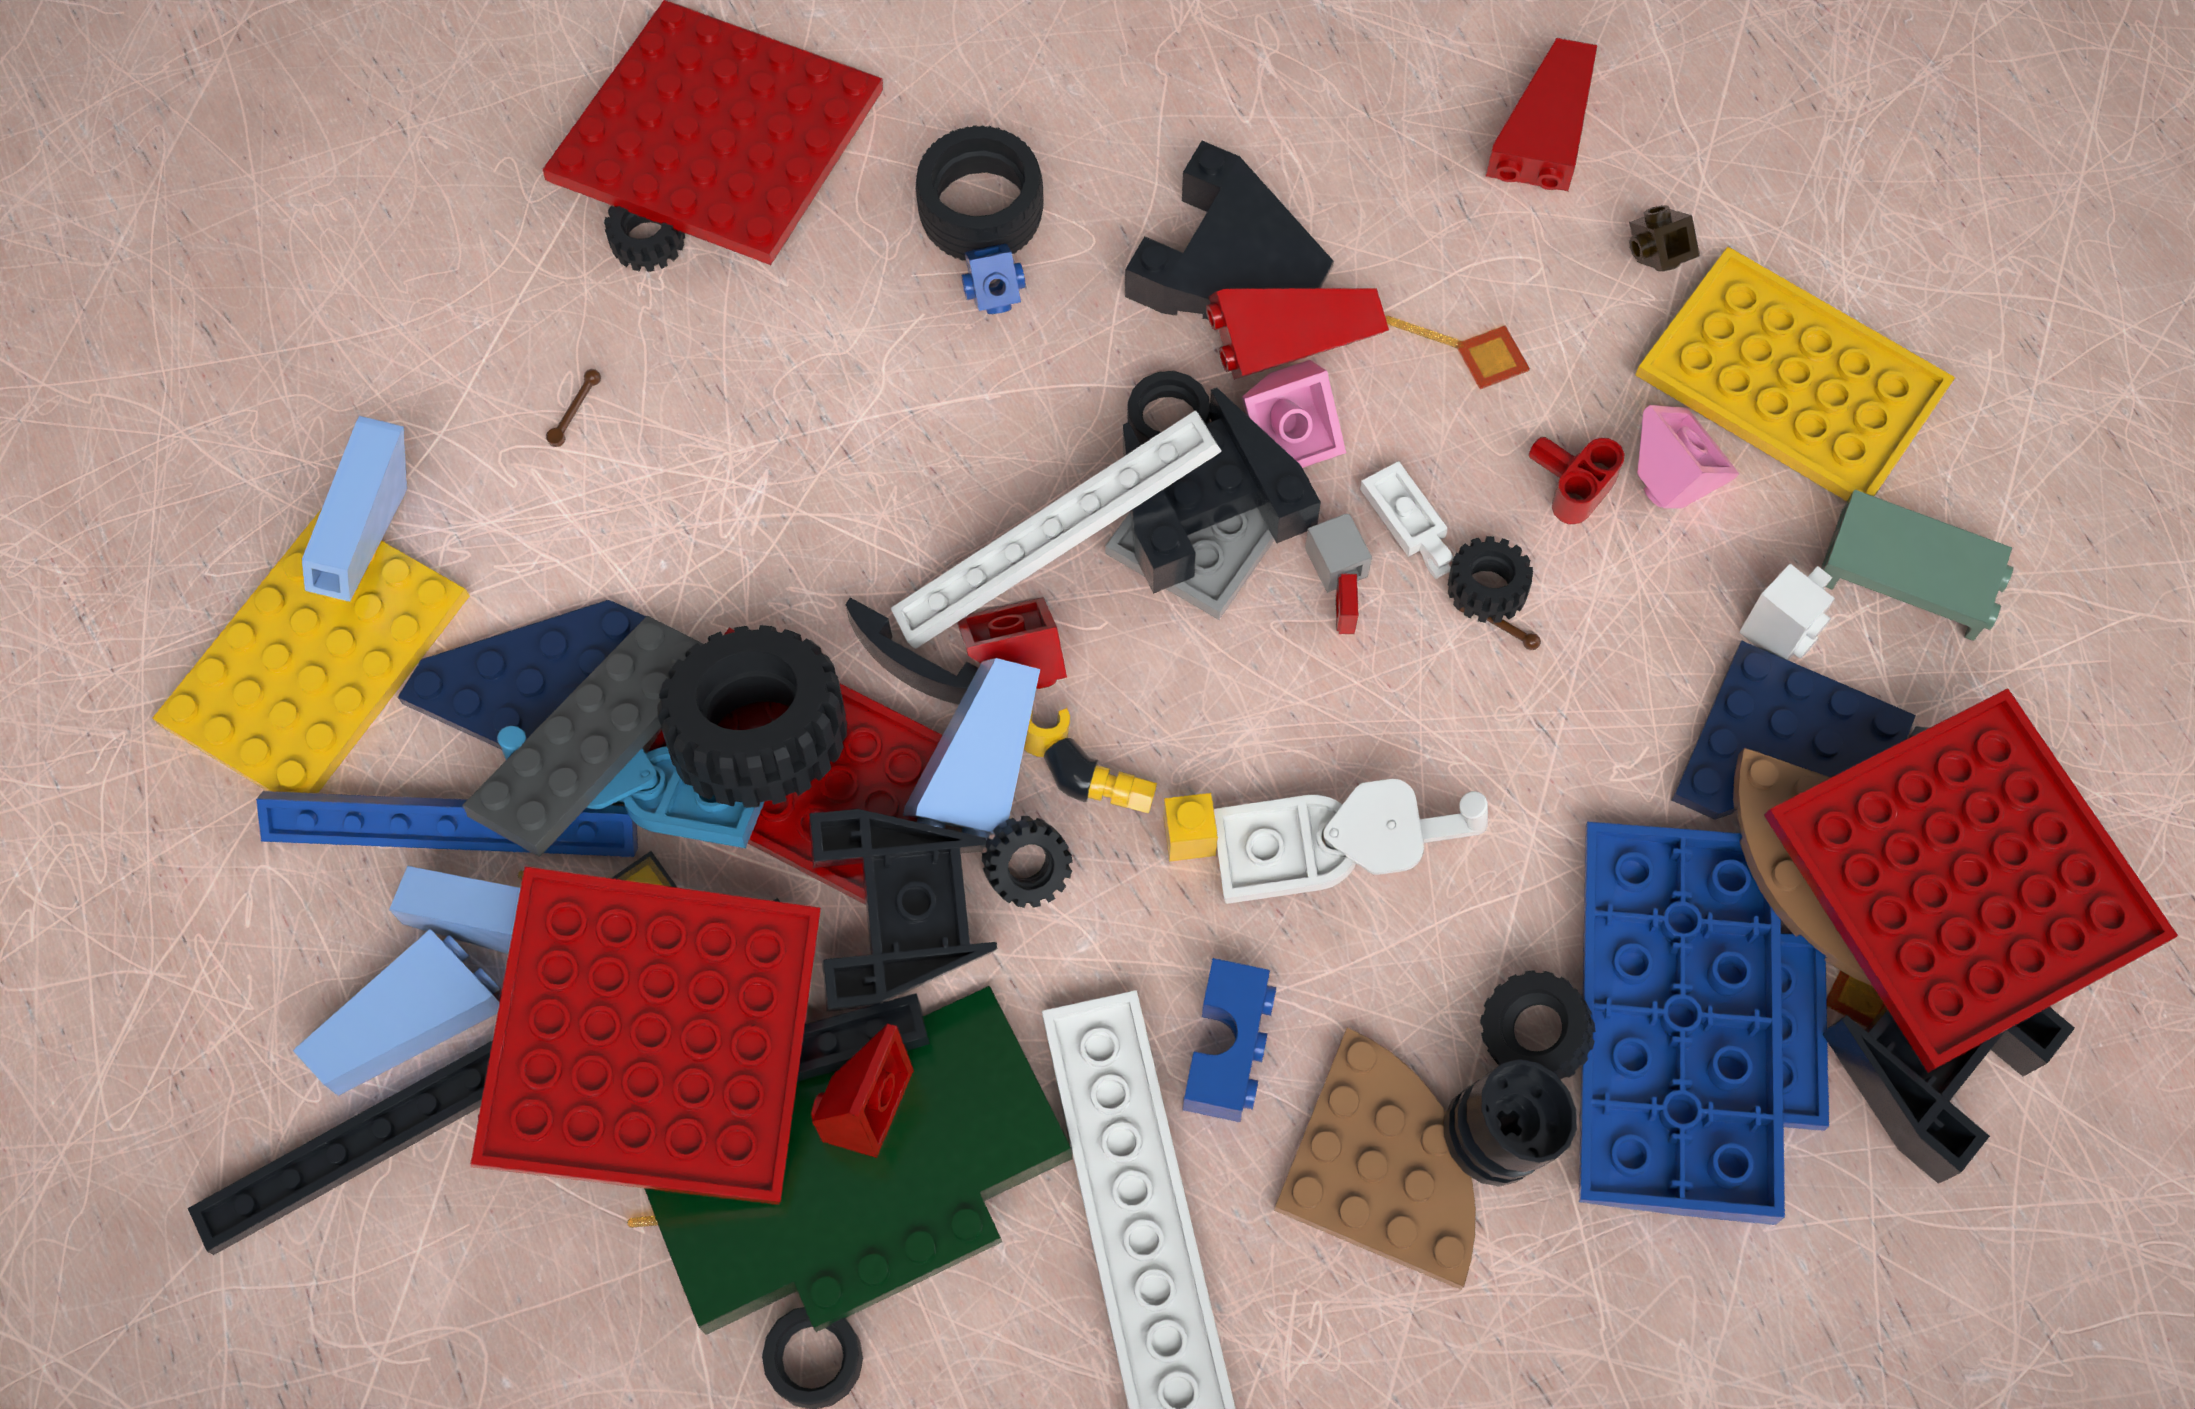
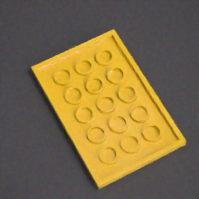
M1730 247L1725 249L1638 366L1635 374L1637 377L1845 501H1848L1854 489L1871 496L1877 494L1956 378Z
M322 508L152 717L162 728L266 791L319 793L470 597L462 586L382 540L350 602L305 591L302 558Z

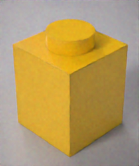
M1211 793L1164 798L1163 821L1169 862L1216 856L1218 835Z

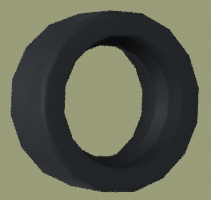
M1176 371L1156 372L1143 378L1133 388L1128 400L1127 409L1128 422L1140 445L1161 433L1152 429L1143 420L1144 408L1150 402L1159 398L1174 397L1183 400L1192 406L1194 411H1197L1205 424L1210 423V400L1202 384L1190 375Z
M805 1307L791 1310L778 1319L766 1336L762 1353L764 1373L775 1392L794 1406L807 1409L832 1406L850 1393L860 1377L863 1363L860 1339L846 1318L831 1323L826 1329L835 1334L841 1343L843 1352L841 1369L835 1378L824 1386L812 1389L800 1387L790 1380L783 1364L785 1346L790 1338L801 1329L813 1327Z

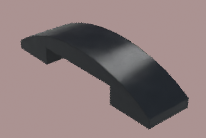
M849 598L845 604L849 622L864 648L882 667L902 682L924 694L953 704H960L978 667L966 661L957 676L891 640L892 632L889 618L853 598Z

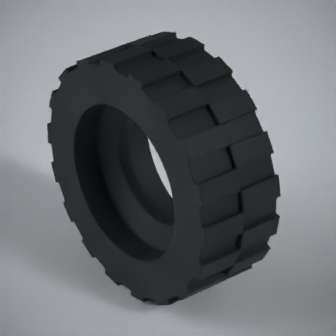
M1534 970L1525 971V974L1519 976L1515 974L1509 977L1508 981L1504 984H1499L1494 989V994L1490 999L1487 998L1484 1004L1485 1012L1484 1015H1481L1480 1021L1483 1027L1481 1036L1483 1042L1488 1047L1487 1051L1498 1065L1518 1059L1536 1062L1555 1073L1561 1080L1576 1074L1575 1070L1580 1065L1584 1066L1588 1060L1587 1055L1589 1051L1593 1050L1595 1043L1593 1032H1596L1595 1022L1591 1018L1592 1012L1578 990L1573 988L1570 982L1563 977H1555L1553 973L1547 971L1536 973ZM1534 1005H1544L1554 1009L1560 1016L1562 1031L1557 1042L1550 1048L1542 1051L1525 1049L1518 1043L1514 1033L1517 1017L1526 1008Z

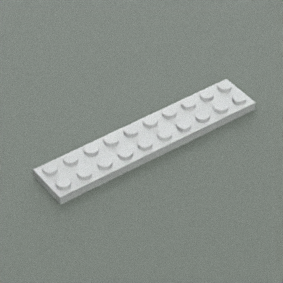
M1137 990L1043 1010L1042 1017L1128 1409H1235Z

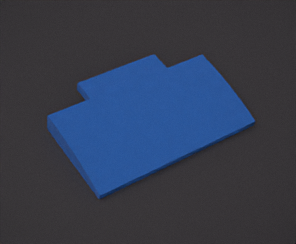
M1587 822L1582 997L1592 1012L1591 1018L1595 1022L1596 1032H1593V1039L1595 1041L1593 1050L1589 1051L1587 1055L1588 1060L1584 1066L1581 1065L1579 1202L1680 1216L1777 1225L1785 1218L1784 1128L1825 1131L1829 1127L1828 1043L1823 1036L1827 1029L1826 955L1812 946L1802 935L1796 937L1794 934L1781 933V919L1761 893L1749 870L1740 845L1742 833Z

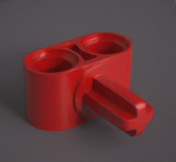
M1541 437L1534 442L1528 454L1530 459L1560 478L1552 500V510L1554 515L1566 524L1582 523L1592 514L1614 487L1624 462L1622 447L1610 438L1594 439L1582 452L1573 456L1548 438ZM1593 463H1601L1605 465L1608 469H1601L1599 467H1596ZM1575 493L1577 495H1580L1583 499L1575 500L1567 494Z

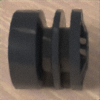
M1522 1059L1500 1064L1483 1078L1464 1089L1451 1100L1444 1116V1138L1454 1161L1464 1173L1478 1182L1499 1187L1516 1183L1525 1176L1532 1174L1536 1169L1542 1168L1557 1159L1570 1147L1577 1131L1576 1107L1568 1088L1555 1073L1539 1063Z

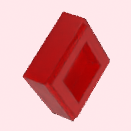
M1341 574V577L1338 578L1335 604L1336 631H1339V634H1355L1359 616L1357 574Z

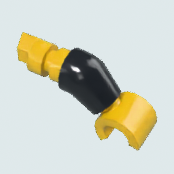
M1068 708L1058 711L1057 724L1054 728L1049 729L1037 727L1032 722L1033 710L1031 711L1024 749L1036 757H1044L1060 791L1082 802H1087L1088 798L1102 801L1104 796L1111 798L1110 804L1149 814L1157 783L1136 778L1135 775L1119 771L1118 776L1109 774L1110 768L1099 766L1097 759L1090 758L1074 739L1068 738L1070 725Z

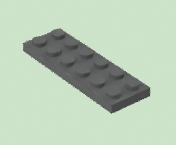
M647 616L527 738L522 746L463 804L467 817L540 857L661 728L657 712V705L660 702L659 691L661 685L666 678H669L668 672L678 659L684 661L686 659L685 653L696 643L700 646L703 643Z

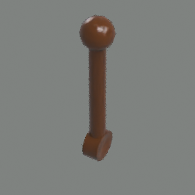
M589 369L584 373L585 382L557 428H552L547 432L546 439L552 447H560L564 444L565 430L591 387L600 382L601 375L596 369Z
M1462 607L1459 611L1464 613L1465 608ZM1487 618V621L1523 641L1526 649L1532 651L1540 646L1541 640L1537 634H1527L1503 619L1502 622L1493 623L1492 618Z

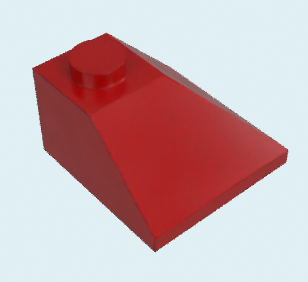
M1044 597L972 613L957 622L968 656L980 664L982 661L997 658L1040 669L1036 689L1050 687L1057 680L1067 678L1058 629Z
M887 1024L831 1077L825 1093L820 1092L816 1097L812 1107L811 1118L822 1142L877 1158L914 1071L897 1026Z

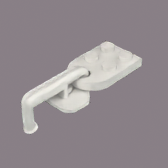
M1385 779L1358 785L1343 805L1330 797L1303 795L1214 809L1218 835L1217 850L1225 903L1229 904L1327 889L1343 881L1352 872L1356 864L1374 875L1410 870L1422 859L1424 843L1476 836L1484 833L1488 827V802L1482 793L1470 791L1460 800V814L1420 819L1413 789L1402 780Z

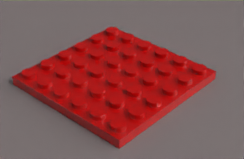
M663 0L544 166L545 181L614 207H623L628 209L630 213L660 224L664 222L672 225L675 230L771 265L882 93L883 78Z
M2008 688L1770 808L1764 814V817L1927 1072L1938 1068L2178 937L2176 931Z
M525 866L470 1162L471 1167L779 1205L821 908Z

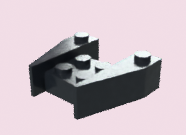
M1217 387L1211 389L1210 419L1212 422L1205 425L1222 452L1130 510L1135 558L1153 594L1195 577L1196 552L1188 538V535L1255 508H1258L1276 544L1307 532L1308 528L1318 525L1321 501L1302 466ZM1129 422L1123 424V455L1126 456L1141 446Z
M861 809L810 813L809 829L813 868L862 863L871 955L823 960L822 968L827 1012L865 1008L886 1002L997 950V942L970 944L961 862L962 853L982 852L986 846V838Z
M1884 1006L1865 1030L1848 1015H1845L1827 1028L1823 1036L1898 1150L1939 1184L1962 1173L1990 1137L1989 1134L1949 1102L1990 1050L1993 1051L2024 1077L2046 1065L2075 1027L2051 1007H2048L1930 1072H1927L1886 1006Z

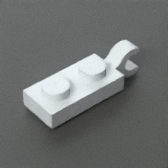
M1398 461L1362 480L1360 490L1409 557L1420 551L1428 571L1435 579L1449 573L1451 567L1448 563L1453 561L1454 557L1448 547L1441 541V539L1446 537L1448 528L1402 464Z

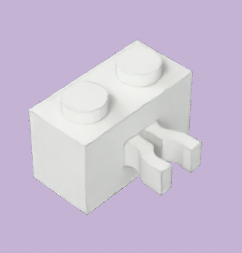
M1789 564L1760 595L1739 633L1758 648L1789 660L1795 654L1801 659L1818 640L1817 636L1831 620L1825 613L1835 598L1827 593L1824 587L1831 581L1832 577L1818 566L1807 577L1792 564Z

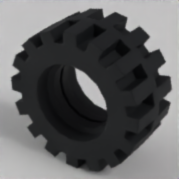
M611 205L609 208V217H605L604 221L605 232L615 258H619L622 265L627 267L631 264L632 270L639 272L643 266L647 272L654 271L655 265L659 264L662 269L668 266L667 259L675 261L678 258L677 250H683L685 233L673 229L672 225L664 222L660 224L630 213L628 209L620 206L616 208ZM652 222L661 225L660 230L649 238L635 239L629 236V233L642 223Z
M1486 536L1485 542H1481L1478 537L1471 540L1470 546L1465 543L1460 547L1459 553H1456L1448 579L1449 598H1454L1453 605L1457 610L1464 607L1465 616L1471 619L1475 614L1479 616L1478 622L1486 623L1487 618H1492L1493 623L1502 622L1503 615L1509 620L1515 616L1517 610H1522L1530 592L1533 567H1529L1531 560L1528 555L1521 556L1522 548L1517 544L1511 548L1508 546L1509 540L1502 538L1501 542L1498 543L1495 542L1494 536ZM1481 571H1490L1499 574L1506 580L1508 585L1500 588H1489L1478 583L1472 575Z
M1021 816V821H1016L1014 818L1006 820L1007 826L1002 829L998 825L993 830L994 838H987L985 847L987 851L982 853V862L985 866L983 871L986 878L1003 900L1009 904L1012 901L1017 907L1025 908L1026 903H1029L1033 908L1041 906L1040 900L1046 899L1048 903L1055 899L1053 892L1058 890L1062 893L1066 888V884L1063 882L1064 878H1070L1072 874L1069 863H1073L1067 843L1053 826L1040 818L1033 820L1030 816ZM1026 845L1042 847L1045 853V862L1035 875L1018 879L1010 874L1008 868L1009 861L1019 848Z

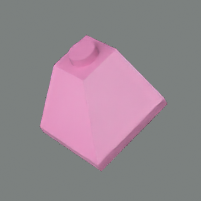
M1311 360L1269 373L1242 396L1246 415L1291 455L1302 468L1346 453L1328 373Z
M1649 405L1643 411L1637 474L1646 485L1644 491L1647 497L1655 505L1663 508H1684L1734 480L1739 475V472L1688 408Z

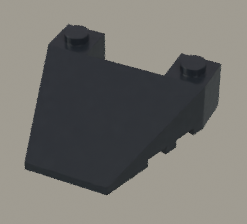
M1201 141L1183 171L1182 202L1207 213L1184 252H1180L1148 237L1143 238L1125 269V297L1163 314L1177 315L1178 311L1203 314V319H1208L1206 305L1210 304L1209 296L1216 291L1223 289L1321 288L1333 267L1334 261L1240 156Z

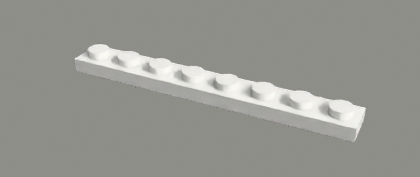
M1193 411L891 607L907 643L914 649L923 645L1222 452L1197 411Z

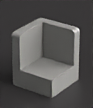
M1344 514L1308 528L1305 549L1327 593L1336 590L1338 578L1341 577V574H1357V581L1368 577L1372 556L1351 515Z

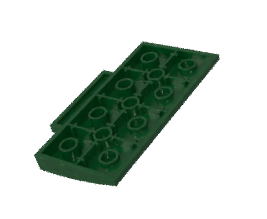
M990 985L924 1016L930 1044L907 1050L914 1071L877 1158L822 1142L812 1122L811 1113L816 1097L820 1092L825 1093L831 1077L837 1072L833 1071L797 1082L779 1205L644 1188L697 1325L705 1335L797 1291L813 1329L818 1332L837 1320L847 1318L1002 1243L999 1232L984 1201L1073 1159L1071 1147Z

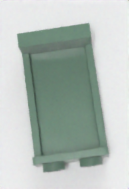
M1854 489L1841 511L1821 569L1832 577L1831 581L1825 586L1833 590L1839 579H1844L1968 626L1964 638L1974 641L1984 628L1991 630L2001 609V605L1995 603L1998 591L2003 592L2006 589L2014 567L2007 565L2012 547Z

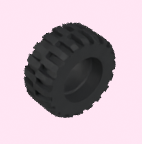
M760 625L759 630H749L748 626L735 627V632L722 635L720 631L709 636V642L702 646L696 643L685 653L686 659L684 661L680 659L676 661L668 672L669 678H666L661 685L659 691L660 702L657 705V712L672 764L676 767L677 774L687 785L693 786L694 792L707 799H711L715 795L717 803L734 806L735 802H743L744 807L751 808L760 807V802L772 800L773 805L785 802L787 795L796 792L799 796L812 787V780L817 779L820 781L831 770L830 762L835 763L844 748L843 740L847 737V721L835 667L829 656L823 654L821 648L807 638L802 641L800 634L787 629L780 633L773 626ZM775 702L789 707L779 718L758 728L732 730L717 726L729 713L748 704Z

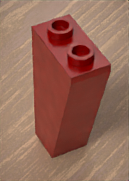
M1561 38L1555 39L1492 146L1486 172L1487 177L1497 178L1504 182H1519L1540 186L1547 190H1569L1576 167L1598 45Z
M1377 288L1223 289L1210 295V304L1206 305L1209 323L1213 330H1219L1223 346L1219 347L1222 365L1226 372H1232L1234 380L1389 331Z

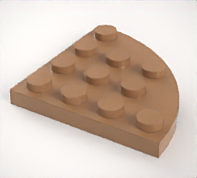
M1744 748L1738 754L1734 775L1733 802L1734 809L1738 810V820L1742 833L1740 845L1749 870L1761 893L1777 916L1796 937L1799 934L1802 935L1812 946L1827 956L1825 961L1851 977L1872 986L1764 817V814L1770 808L1831 777Z
M1346 1028L1274 1211L1459 1290H1462L1465 1285L1475 1240L1476 1207L1472 1178L1464 1173L1451 1157L1444 1138V1116L1446 1111L1427 1085L1392 1052L1372 1039Z

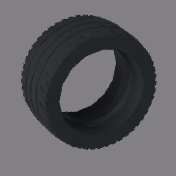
M985 125L967 126L938 138L926 150V153L923 154L916 176L915 189L918 213L927 236L941 251L964 261L966 260L965 252L1007 244L1012 254H1015L1033 238L1037 228H1039L1043 212V180L1035 154L1021 138L997 127H986ZM978 173L1002 176L1015 184L1021 191L1020 195L1009 207L992 215L982 216L957 213L939 199L941 193L953 181L968 174Z

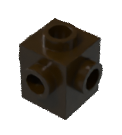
M1662 205L1644 211V217L1629 222L1632 234L1629 245L1637 263L1662 272L1675 269L1681 263L1700 256L1693 217L1690 214L1672 210L1669 206Z

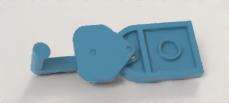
M507 726L498 733V744L502 748L505 760L526 741L525 732L519 727ZM666 746L654 749L648 753L641 749L586 808L602 809L613 803L623 804L630 818L638 826L648 831L746 848L764 802H760V807L746 808L743 802H735L734 806L717 803L715 795L711 799L704 798L694 792L693 786L685 784L678 776Z

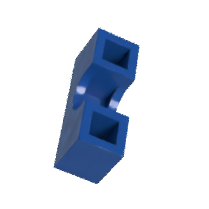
M1215 958L1212 959L1202 1017L1217 1020L1227 1025L1234 1035L1235 1043L1229 1050L1217 1055L1193 1052L1184 1096L1183 1111L1240 1122L1243 1108L1253 1110L1259 1080L1249 1079L1252 1061L1262 1062L1268 1035V1033L1258 1032L1261 1014L1271 1016L1277 988L1267 985L1269 969Z

